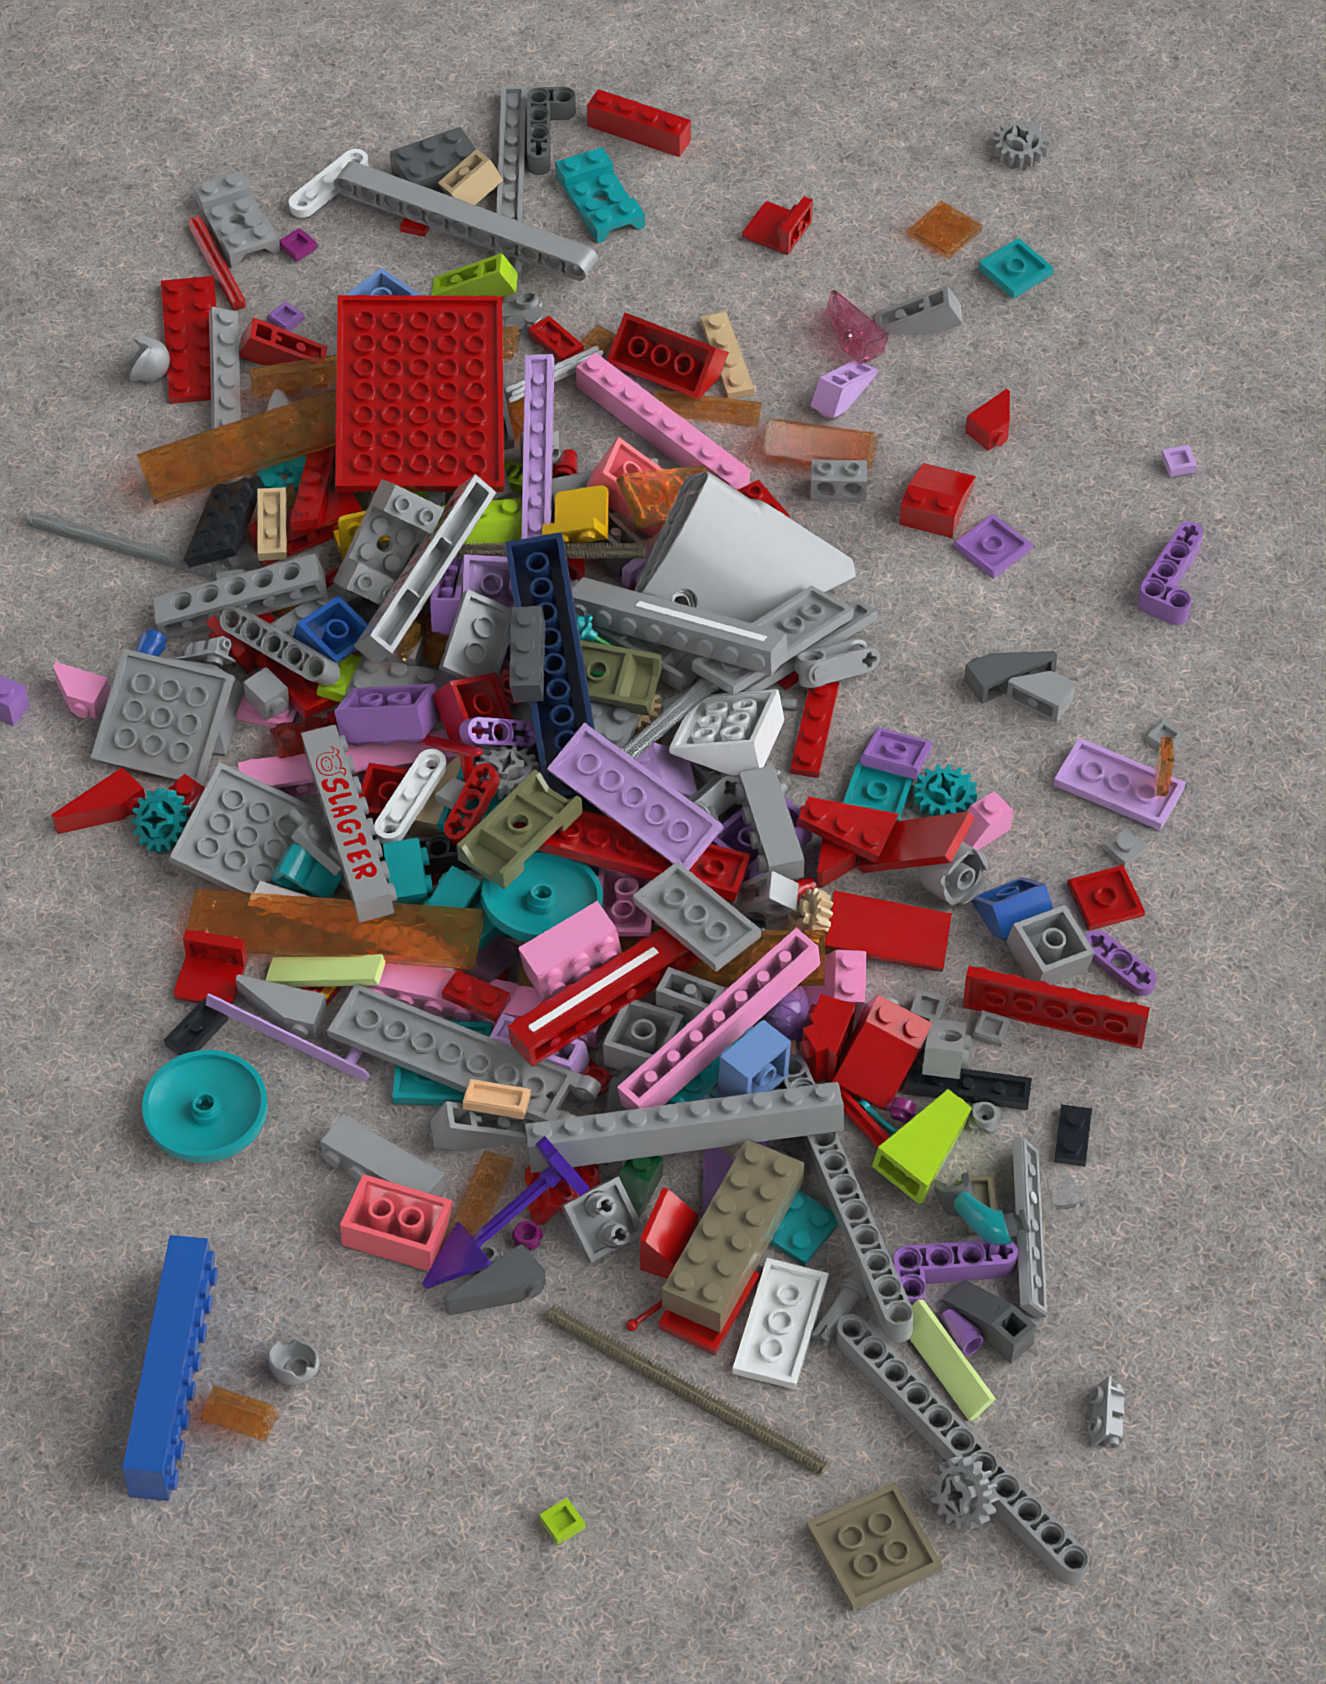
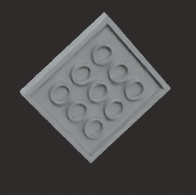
M123 648L90 758L96 762L120 768L123 767L177 781L185 773L203 786L235 677L232 674Z
M219 762L168 862L251 900L260 881L280 887L271 879V876L285 849L293 843L298 844L291 836L300 827L287 816L288 812L296 806L307 817H314L322 810Z

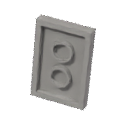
M469 589L464 591L439 670L460 679L494 672L499 676L511 638L512 609Z

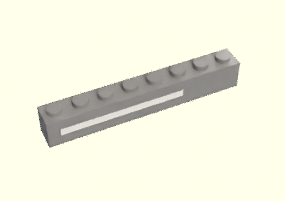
M585 577L572 589L576 615L583 617L585 614L593 616L591 621L593 626L771 676L787 658V633Z

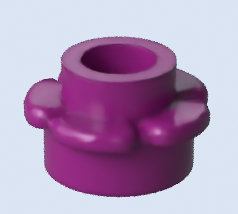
M893 1097L891 1105L888 1104L886 1106L887 1110L891 1111L890 1117L900 1122L907 1123L909 1118L913 1119L916 1115L914 1113L916 1104L905 1098Z
M532 1221L520 1222L512 1232L515 1247L522 1244L529 1250L538 1248L541 1244L540 1240L543 1238L542 1230ZM526 1235L530 1236L529 1239H525L524 1237Z

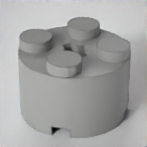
M962 841L951 863L917 867V870L920 872V881L925 889L951 905H955V903L964 905L973 900L983 888L985 880L982 879L984 870L988 872L989 865L984 854Z

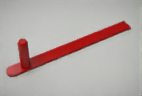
M428 734L422 741L415 742L459 754L465 783L474 769L472 757L483 754L482 748Z

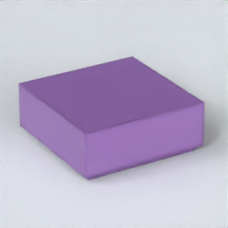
M286 301L267 315V321L287 331L292 330L305 319L304 313Z

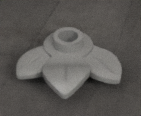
M524 292L517 297L516 301H510L502 305V316L506 319L505 329L507 332L519 331L527 323L536 324L542 318V300L535 292Z

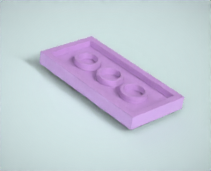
M1078 738L1055 776L1053 786L1161 831L1184 791L1186 782L1159 771L1156 789V769Z

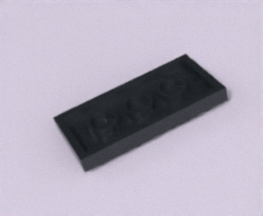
M259 475L251 478H242L225 485L219 484L212 488L184 557V561L189 568L237 556L258 502V489L264 486V482Z

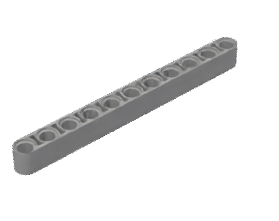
M348 162L334 180V187L344 196L577 281L584 280L598 260L596 252L586 245L357 162Z
M790 1054L788 1077L780 1083V1088L787 1089L815 1085L805 1060L799 1055ZM828 1132L801 1136L886 1337L892 1342L897 1343L909 1340L913 1334L912 1306L837 1133Z
M847 1314L841 1317L837 1324L836 1343L839 1349L946 1461L956 1456L961 1458L972 1456L973 1463L982 1461V1468L992 1472L988 1478L989 1481L996 1482L998 1485L992 1489V1494L999 1496V1500L991 1503L996 1508V1513L1062 1582L1068 1585L1081 1583L1086 1577L1089 1564V1554L1085 1548L863 1318L855 1314ZM853 1332L856 1333L857 1336L849 1337L845 1335V1333ZM869 1354L877 1355L879 1358L869 1359L866 1356ZM898 1377L901 1380L898 1382H893L888 1380L887 1378ZM917 1399L923 1403L915 1405L909 1401ZM940 1422L945 1426L934 1427L931 1423ZM963 1445L967 1449L960 1451L953 1448V1446ZM1006 1491L1012 1496L1002 1497L998 1492ZM1027 1514L1032 1516L1034 1520L1026 1521L1020 1518V1516ZM1051 1538L1057 1543L1049 1545L1043 1542V1539ZM1075 1562L1080 1567L1072 1569L1066 1566L1065 1563Z

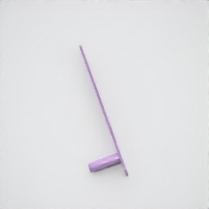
M208 993L207 1006L344 1073L364 1081L369 1079V1073L355 1065L364 1051L352 1047L345 1059Z

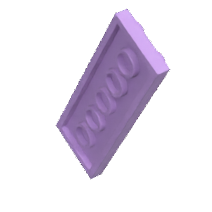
M586 723L580 727L547 768L552 775L670 863L674 864L678 861L687 870L694 865L723 829V825Z

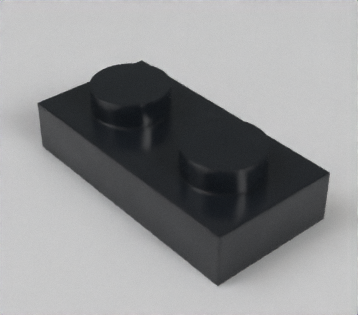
M203 998L164 1039L165 1046L178 1055L198 1051L229 1020L228 1016L207 1006V999Z
M1061 1104L1055 1163L1085 1167L1092 1108Z

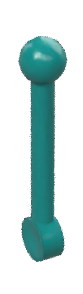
M865 1100L858 1103L890 1133L895 1134L898 1131L872 1110Z

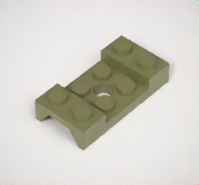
M581 640L590 700L618 705L620 708L627 709L631 713L649 716L663 666L661 654ZM601 667L606 672L603 676L595 678L590 675L594 668Z
M534 770L457 844L458 860L505 889L524 871V862L558 829L564 832L582 814V800L577 795L569 800L549 788L539 771ZM524 822L527 824L526 827L521 829L512 827L514 823Z

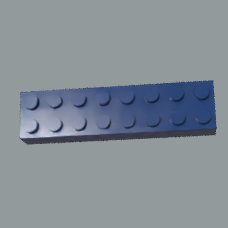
M169 1236L122 1467L130 1497L169 1501L171 1490H177L179 1471L175 1470L177 1460H182L184 1456L185 1442L181 1440L182 1431L188 1430L190 1425V1411L187 1410L188 1401H194L196 1394V1382L192 1381L194 1372H199L201 1368L202 1354L198 1352L199 1343H205L207 1337V1324L204 1323L205 1314L210 1315L212 1311L213 1296L209 1295L210 1287L216 1286L218 1280V1267H214L215 1252L210 1251L208 1238Z

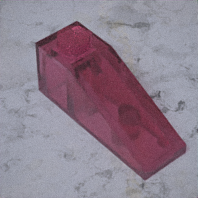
M832 290L825 313L842 350L859 364L882 355L889 334L840 293Z

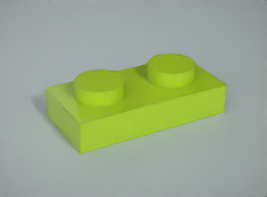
M351 654L339 662L340 676L338 681L332 686L319 684L317 695L341 703L346 697V689L361 657Z

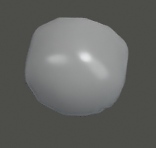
M293 1338L289 1344L285 1345L276 1341L268 1351V1362L272 1374L278 1382L287 1386H296L312 1380L320 1368L317 1350L311 1344L301 1342L296 1338ZM300 1363V1365L292 1372V1366Z

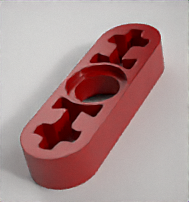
M479 764L472 770L444 824L446 836L455 845L481 822L500 784V776L490 764ZM489 774L490 780L480 781L481 777L486 778ZM469 799H479L477 808L474 810L465 809V804ZM461 826L464 827V831H463V832H462V831H458V832L455 834V832L453 831L455 828L460 829Z

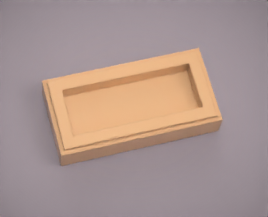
M470 1079L463 1099V1109L524 1119L531 1097V1089Z

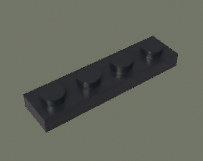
M913 1062L907 1072L905 1094L938 1098L949 1089L965 1102H989L994 1106L1028 1110L1032 1078L964 1068L960 1070L959 1079L922 1074L923 1063Z

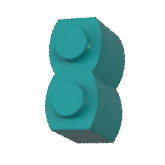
M293 843L285 849L271 879L284 889L330 902L343 874L339 873L337 876H334L299 844Z

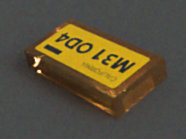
M1161 737L1155 770L1156 796H1167L1169 792L1174 764L1173 739L1171 737Z

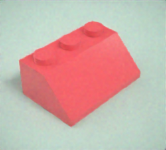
M617 437L592 472L586 487L604 485L608 488V507L652 538L662 529L682 482L624 440Z
M363 1174L340 1223L342 1246L429 1271L442 1249L453 1202L443 1197Z

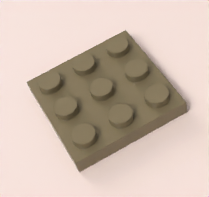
M896 1482L806 1523L809 1534L852 1611L942 1571L943 1564Z

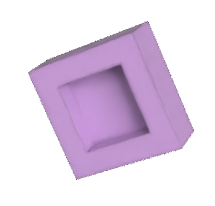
M1189 445L1162 450L1161 457L1170 477L1196 473L1197 463Z

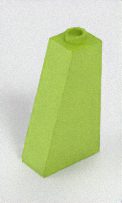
M949 1089L946 1090L878 1147L872 1167L920 1205L925 1200L934 1183V1179L936 1180L960 1137L972 1107Z

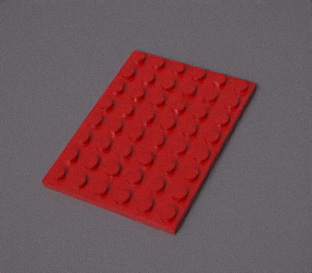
M337 295L336 492H376L381 479L410 492H455L459 485L473 475H477L495 492H504L502 296Z

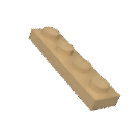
M721 312L700 316V323L707 343L729 352L720 374L727 399L753 395L754 387L727 313Z

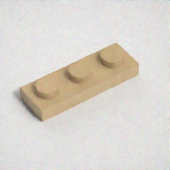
M286 487L258 489V560L287 559Z

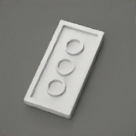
M770 1258L766 1259L734 1362L733 1374L796 1390L811 1340V1333L813 1332L827 1286L829 1273Z

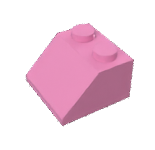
M835 950L821 957L820 965L804 979V990L808 996L809 1005L817 1004L820 994H824L856 1004L855 1020H859L865 1007L866 951Z

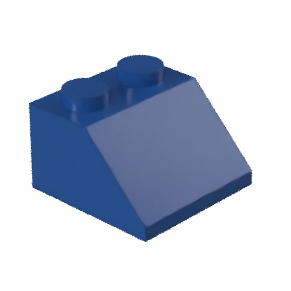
M338 595L299 621L293 638L338 664L358 650L354 645L368 624Z
M1020 877L980 893L971 900L991 934L1007 941L1014 923L1053 909L1046 884L1025 877Z

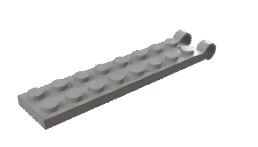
M355 984L327 1029L329 1038L464 1093L470 1079L531 1089V1097L525 1118L535 1122L576 1117L569 1112L559 1110L568 1092H573L578 1099L584 1102L592 1103L601 1090L600 1083L588 1075H581L547 1060H543L531 1067L518 1051L510 1045L359 984ZM548 1095H551V1096H555V1098H554V1099H549V1098H547V1096H548Z

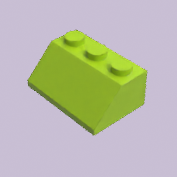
M521 497L491 500L464 544L466 542L467 544L469 542L471 544L473 542L474 544L481 542L483 545V542H485L486 545L488 542L490 545V542H492L493 545L495 542L497 545V542H499L500 545L502 542L504 545V542L520 540L522 538Z

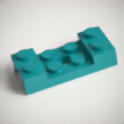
M603 147L555 162L556 177L597 243L603 242L611 230L628 224H632L638 230L645 228L644 212L634 197L630 198L613 171V162ZM596 196L606 197V199L603 201H599L598 199L593 198Z

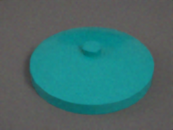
M537 850L524 862V871L505 889L484 877L482 883L481 902L488 919L505 934L524 942H529L596 901L599 902L601 907L603 903L602 885L590 867L580 861Z
M198 1050L170 1060L153 1075L143 1095L142 1113L149 1136L161 1150L183 1161L208 1163L229 1158L245 1149L255 1140L267 1118L268 1098L265 1084L260 1074L246 1060L225 1051Z

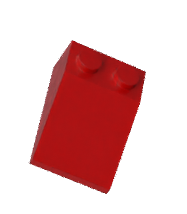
M923 463L909 483L901 502L899 525L953 538L976 476Z
M879 994L866 1003L831 1083L838 1082L839 1087L886 1111V1106L891 1103L919 1053L932 1023Z

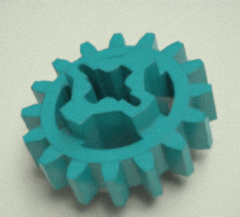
M936 764L935 771L933 772L926 768L924 776L918 775L917 784H914V804L920 805V813L928 811V817L966 812L977 801L976 782H971V774L962 775L961 767L955 771L951 770V764H947L946 769H941L940 765Z
M156 788L155 791H146L147 798L137 799L141 805L140 808L132 809L137 814V818L131 820L132 824H137V829L133 831V835L141 836L138 843L140 845H147L148 851L157 850V852L167 853L168 850H173L190 819L186 813L191 807L182 805L185 797L176 796L177 791ZM166 818V821H161V823H157L158 820Z

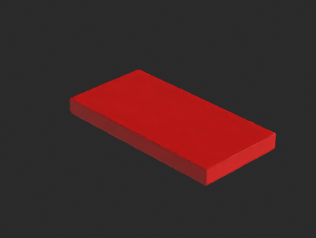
M968 811L895 821L877 862L874 863L863 857L860 859L857 868L863 873L951 863L975 818Z
M836 890L833 891L831 900L833 906L830 909L833 915L829 918L831 925L829 931L826 932L824 949L832 951H866L867 958L932 971H943L952 913Z

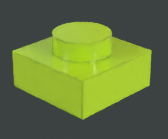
M568 1498L539 1514L541 1523L557 1545L586 1529L585 1521Z

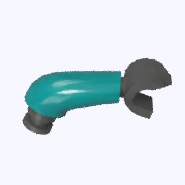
M968 1172L961 1174L962 1184L958 1186L947 1187L945 1183L934 1179L935 1194L945 1212L952 1216H961L983 1240L993 1245H1008L1012 1243L1011 1237L1019 1235V1231L1030 1232L1023 1209L1019 1210V1214L1015 1216L1013 1212L1004 1215L1002 1209L996 1211L975 1198Z

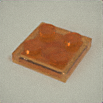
M941 200L909 228L908 235L950 260L982 231L983 225Z

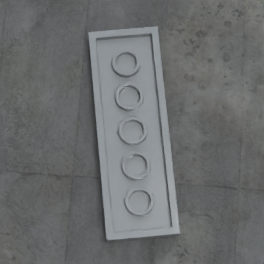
M811 585L752 624L787 633V658L782 662L783 664L853 618V608ZM703 656L692 661L693 672L733 696L766 675Z

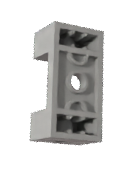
M381 479L333 582L381 605L399 578L421 530L433 534L444 508ZM383 535H387L390 539L388 548L379 550L377 547L378 539Z

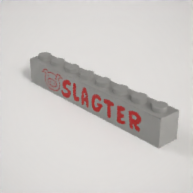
M473 475L458 486L446 504L433 534L428 533L354 645L356 649L374 664H378L394 652L496 494L477 475Z
M336 725L301 733L305 755L359 923L394 914L392 901L397 900L393 882L387 883L386 879L390 878L386 860L380 862L379 857H383L379 839L373 840L372 836L376 835L372 818L366 819L365 815L369 814L365 797L359 798L358 794L362 793L358 776L352 777L351 774L355 772L352 756L345 755V752H349L345 735L339 736Z

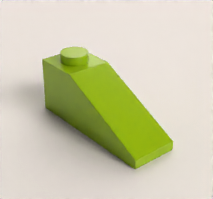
M500 253L435 276L431 296H509L516 293L518 273L505 256Z

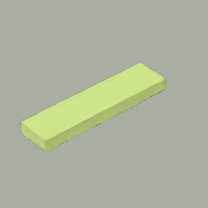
M382 954L273 957L265 981L290 987L355 986V984L361 986L379 985L386 960Z
M917 1300L912 1305L913 1334L910 1340L966 1418L974 1420L996 1399L925 1301Z

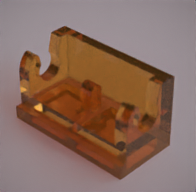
M213 1386L200 1419L203 1422L266 1442L279 1413L274 1405Z

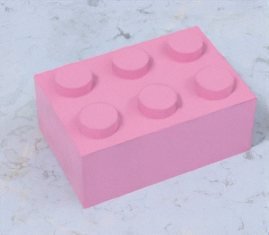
M598 901L518 948L525 974L543 1001L557 995L566 986L576 983L587 976L593 969L600 968L611 961L617 954L622 953L617 928Z

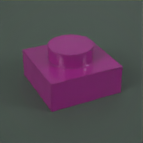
M300 228L279 240L280 249L296 262L317 249L316 241Z

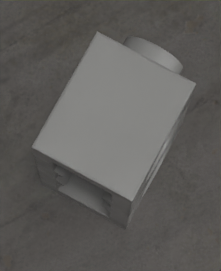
M812 459L810 501L866 502L867 460Z
M770 871L742 882L736 901H730V905L744 916L768 922L796 911L799 883L774 871Z

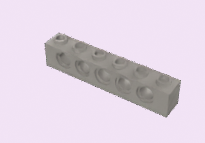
M316 553L154 597L155 622L159 631L166 639L176 638L209 629L206 621L214 615L220 621V615L227 607L233 606L257 616L327 597L324 569Z

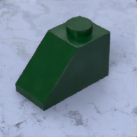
M651 1156L626 1160L620 1171L619 1178L639 1218L663 1177L662 1157Z

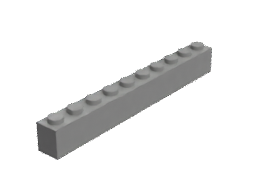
M838 1082L527 1123L525 1124L531 1173L540 1172L549 1166L535 1145L544 1136L572 1167L740 1145L744 1144L746 1139L753 1142H762L843 1131L844 1104Z

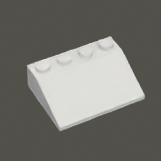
M779 690L738 692L734 696L730 693L708 695L684 717L669 747V753L731 776L739 775L740 771L764 767L784 722Z

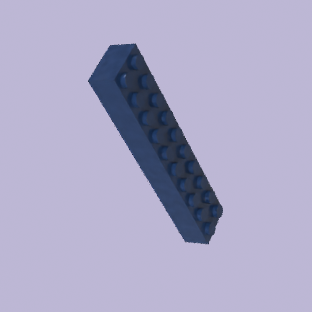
M562 532L505 542L515 607L541 606L545 620L543 701L530 702L541 774L549 788L568 800L577 795L582 800V808L594 806L552 775L547 769L584 723L595 730Z

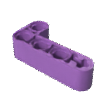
M1195 522L1182 523L1142 581L1138 607L1143 612L1174 625H1181L1188 620L1192 599L1187 591L1178 588L1177 585L1200 551L1203 529L1199 524Z
M985 1240L908 1245L896 1250L893 1265L905 1292L917 1294V1296L913 1297L907 1295L912 1306L917 1300L925 1301L926 1284L958 1282L964 1279L971 1281L1009 1277L1016 1269L1018 1249L1013 1242L1008 1245H993ZM971 1259L976 1261V1263H968L965 1260ZM934 1262H942V1263H944L945 1265L937 1266V1265H935V1264H933V1263H934ZM903 1264H909V1265H912L913 1267H912V1268H904V1267H902L901 1265H903Z

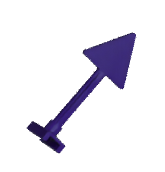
M545 1136L535 1145L549 1166L540 1173L541 1176L473 1236H470L463 1225L457 1222L422 1282L426 1289L490 1266L491 1261L481 1250V1246L549 1187L553 1188L562 1180L580 1197L590 1189Z

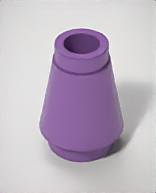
M948 1309L940 1316L939 1322L964 1355H971L980 1349L984 1342L981 1329L954 1309Z

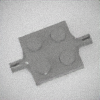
M294 806L287 816L300 827L295 830L291 838L334 876H337L342 872V868L324 811H321L314 817H307Z

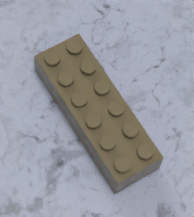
M746 1139L662 1288V1308L721 1333L803 1184L804 1162Z

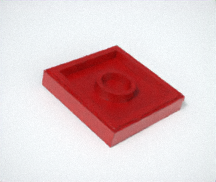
M1124 865L1067 880L1068 888L1088 931L1145 916V910Z

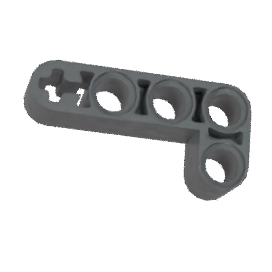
M536 87L527 93L528 170L534 175H544L551 168V120H569L576 114L575 91L569 87Z

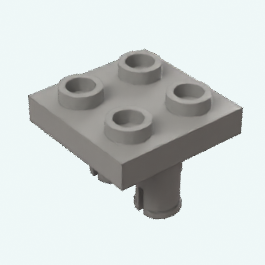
M614 1176L588 1190L581 1197L578 1195L560 1205L588 1262H593L640 1237L644 1231L619 1176Z

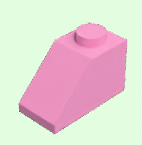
M55 662L53 668L56 681L70 712H73L79 718L90 717L97 720L111 691L108 677Z
M995 791L972 804L966 811H969L975 819L963 842L979 850L1011 830L1013 809Z

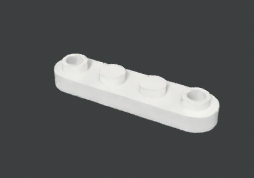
M352 149L345 152L289 198L291 214L299 218L311 216L336 196L339 192L334 187V180L348 162L353 161L369 167L366 152L360 149Z
M428 749L421 752L374 824L375 837L379 839L380 843L401 841L446 772V757L441 751Z

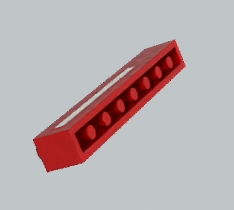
M662 927L649 937L642 938L630 949L617 954L611 961L600 968L593 969L587 976L576 983L566 986L563 991L549 1000L542 1001L530 1012L514 1019L511 1024L507 1025L510 1043L528 1064L533 1067L617 1014L623 1007L628 1004L630 1005L631 1002L639 1000L656 989L668 967L683 972L701 959Z

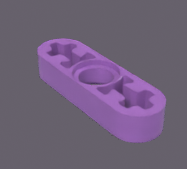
M476 717L464 720L459 729L462 741L468 745L505 746L509 748L517 746V748L532 746L536 741L534 724L527 720ZM496 725H499L503 731V737L500 741L494 735ZM472 727L478 730L484 729L483 734L476 735L472 733ZM513 732H524L525 738L523 736H513Z
M1093 930L1085 935L1090 946H1092V942L1095 944L1103 943L1102 948L1100 946L1092 947L1095 952L1092 960L1136 995L1146 996L1154 991L1156 974L1151 968L1104 931ZM1119 958L1125 960L1128 965L1125 968L1119 969L1114 967L1111 961ZM1137 978L1140 980L1144 978L1148 979L1147 984L1144 982L1140 984L1136 983Z

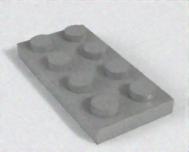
M678 861L632 895L633 903L716 972L761 937V929Z

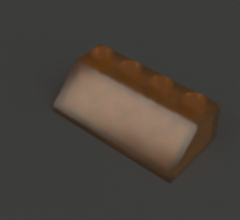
M773 418L767 421L763 454L769 455V460L785 462L786 457L796 458V463L802 465H811L812 459L867 460V468L873 469L881 433Z

